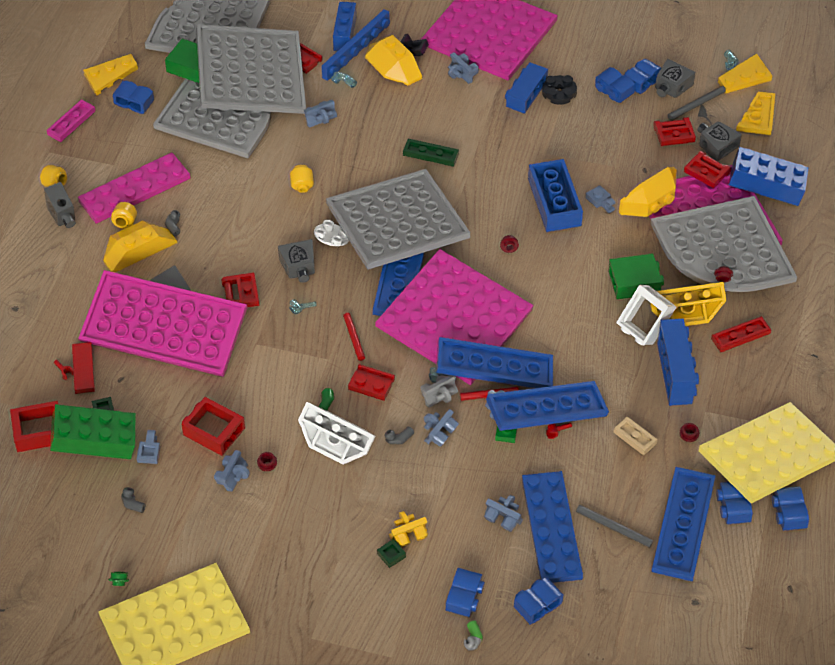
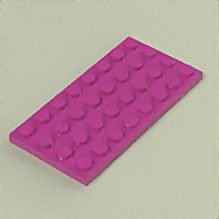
M104 270L78 339L81 342H91L93 345L224 377L248 307L243 303Z

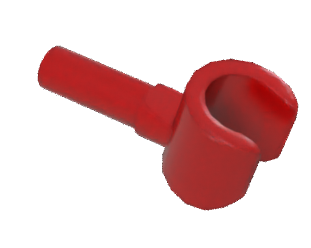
M58 360L54 361V364L62 372L64 380H67L66 373L74 376L71 366H63Z
M572 423L558 426L556 424H549L546 430L547 437L549 439L558 437V431L571 428Z

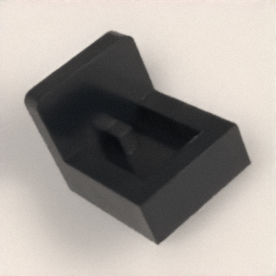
M404 34L400 41L413 56L423 55L429 45L427 39L412 41L409 34Z

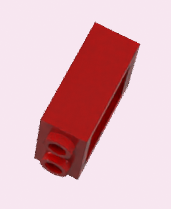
M207 397L198 402L190 415L186 416L182 421L183 436L221 456L224 455L245 429L243 416ZM207 411L229 423L217 438L195 426Z
M58 400L10 409L17 453L50 446L51 430L23 435L22 422L52 416Z

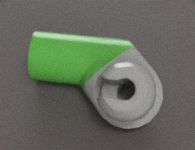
M475 620L467 624L471 635L467 640L464 639V646L467 650L471 651L477 649L483 640V635Z

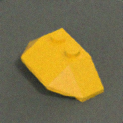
M394 35L384 37L369 45L365 59L384 78L402 82L408 86L422 79V74L413 54Z
M667 167L639 184L627 197L620 200L619 213L621 215L648 217L658 212L665 205L671 204L675 198L677 169L675 167Z
M142 220L110 235L103 261L110 272L116 273L176 244L177 240L167 228Z
M724 282L657 291L676 306L669 319H684L685 326L709 323L726 302ZM650 303L651 311L659 317L662 311Z

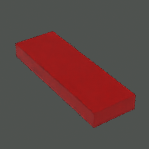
M760 316L715 333L711 339L718 350L724 352L771 334V328L763 317Z
M92 343L72 344L75 394L95 392Z

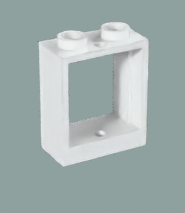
M639 285L616 323L621 326V330L624 333L635 337V341L642 346L653 345L658 338L660 320H668L676 306L649 285ZM645 299L662 311L648 335L631 322Z

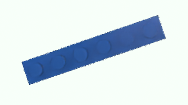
M382 10L322 65L323 79L328 81L332 76H335L343 66H346L353 57L357 56L364 47H367L374 38L378 37L379 33L389 26V11Z

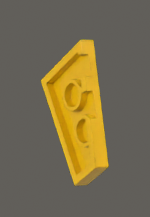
M128 54L84 69L83 71L95 95L98 96L101 94V90L106 87L110 88L116 80L124 79L138 70V65L132 54Z
M758 54L753 55L718 77L719 85L725 87V94L772 81V74Z
M758 91L749 109L744 113L741 122L738 123L736 131L771 135L775 93Z

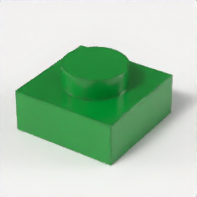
M497 426L495 441L515 443L517 429L499 431Z

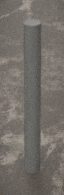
M721 86L669 113L668 119L673 120L726 91L725 87Z
M582 505L577 507V513L649 548L652 546V539Z

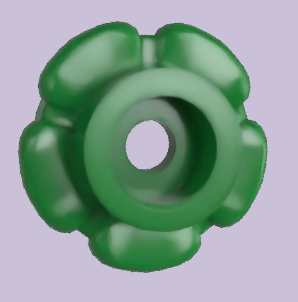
M111 572V577L108 580L112 581L113 586H125V582L129 581L128 573Z

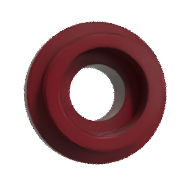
M512 235L503 237L500 242L501 250L506 253H513L519 247L518 240Z
M721 266L714 271V275L719 282H729L731 277H733V271L729 267Z
M693 423L684 424L679 432L680 437L686 442L696 441L700 434L698 427Z
M264 452L258 457L257 466L262 471H271L277 466V458L270 452Z

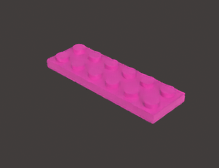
M171 152L78 196V201L95 224L111 217L118 203L128 202L133 206L191 179L190 173Z

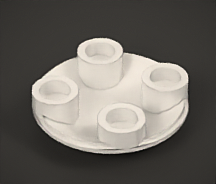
M324 220L323 224L316 226L314 229L315 237L324 244L343 246L349 242L342 228L331 220Z

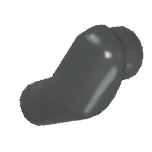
M172 210L165 221L166 227L173 236H177L181 232L177 226L180 213L177 210Z
M409 426L400 434H395L393 430H388L384 434L385 440L389 444H403L414 434V430Z
M124 488L121 494L124 506L127 509L143 513L146 504L136 501L132 488Z

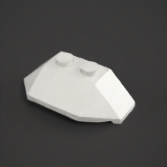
M306 402L298 419L308 446L343 465L367 455L376 437L367 430Z

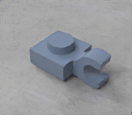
M600 185L586 193V199L596 208L602 206L608 213L615 210L612 206L615 204V201Z
M147 430L146 442L139 443L138 463L158 464L160 443H157L156 430Z

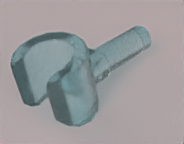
M296 299L289 302L291 305L289 309L294 314H299L302 309L317 306L316 302L300 304Z
M436 367L430 368L429 378L431 382L436 383L437 377L444 374L436 373Z

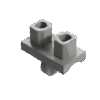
M441 375L437 377L436 383L432 385L426 383L421 386V392L427 407H431L442 400L445 403L451 401V396L458 392L455 385V376L449 375L446 377Z

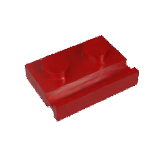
M300 43L302 71L307 74L317 66L319 61L322 62V55Z
M359 364L348 384V390L385 401L392 383L395 381V375Z

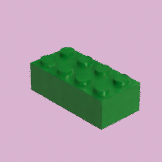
M55 404L51 424L50 451L131 459L135 448L136 413Z

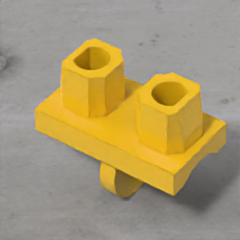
M404 511L399 512L400 519L394 521L397 528L391 530L389 534L390 540L394 539L402 548L410 544L407 534L411 532L414 533L417 541L427 538L426 524L428 522L426 517L409 523V521L415 519L414 514L407 516Z

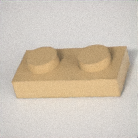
M626 417L614 428V433L643 456L657 444L658 439L629 417Z

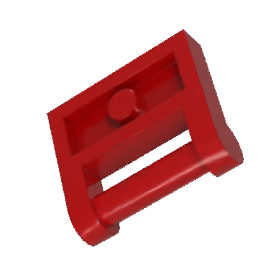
M683 117L682 120L665 122L658 120L653 123L654 131L657 133L661 146L692 143L696 140L689 117Z
M700 151L684 167L686 174L712 188H715L732 170L731 166L721 164L707 156L703 151Z
M254 272L226 276L221 279L226 300L243 303L247 307L260 306ZM233 284H237L239 294L238 300H234L233 298Z

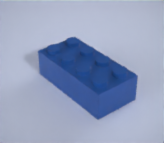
M739 147L733 161L729 185L799 206L806 190L809 167Z
M564 159L530 164L528 181L546 232L582 226L583 210Z
M684 319L660 320L657 347L669 406L692 404L694 396L697 395L696 384H699V375L694 370L696 367L695 357L691 356L692 342H688L689 327L685 326Z

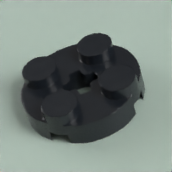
M569 75L547 76L542 86L543 97L545 99L547 97L551 100V103L557 105L569 103L577 94V85L573 81V77Z

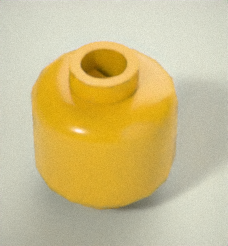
M47 165L41 171L40 180L45 187L59 182L64 186L67 182V174L62 167Z
M306 165L295 166L290 172L291 187L300 193H305L314 185L312 170Z
M128 202L118 203L111 214L112 223L121 229L132 226L137 217V210Z

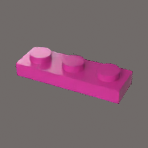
M81 99L47 129V135L62 142L95 112V106Z

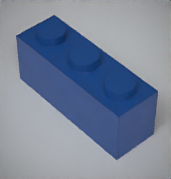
M339 1L333 32L334 51H338L353 38L357 18L356 3Z
M529 62L526 68L522 69L519 78L514 80L512 88L507 90L505 94L506 107L525 114L542 90L543 83L548 76V69Z

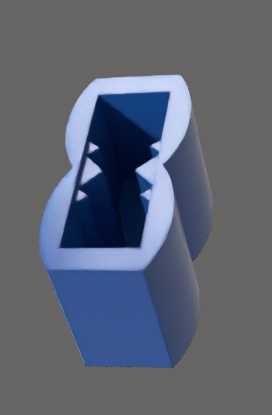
M648 59L638 61L635 67L630 70L628 69L624 76L629 77L635 83V92L642 94L650 85L656 83L657 75L662 67Z
M609 67L596 76L595 87L597 90L608 94L610 99L621 103L635 93V83L615 68Z
M122 81L113 93L114 104L122 108H129L134 112L144 114L154 101V94L148 87L137 86L129 81Z
M720 482V487L716 490L717 501H721L722 504L720 506L721 518H725L726 524L751 522L753 515L751 503L730 482Z
M787 487L775 491V494L772 495V506L777 509L776 521L778 525L781 524L782 530L808 528L809 515L804 503L801 487Z
M457 568L447 597L445 611L467 617L471 616L472 611L476 612L479 600L476 598L478 593L482 594L485 582L482 581V574Z
M547 577L542 580L538 579L532 584L530 589L521 590L516 594L514 608L531 625L540 620L545 614L560 606L564 595Z

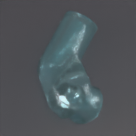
M727 50L724 53L728 60L727 62L725 61V67L727 70H731L738 65L739 60L731 50Z
M337 71L331 77V80L336 84L342 80L351 88L357 85V81L346 73Z

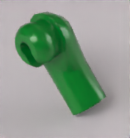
M325 388L321 392V403L318 407L326 411L335 399L331 388Z

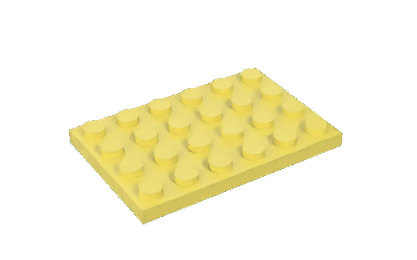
M791 402L700 445L698 450L750 503L835 462V443Z
M217 563L98 612L121 665H176L250 633V628Z

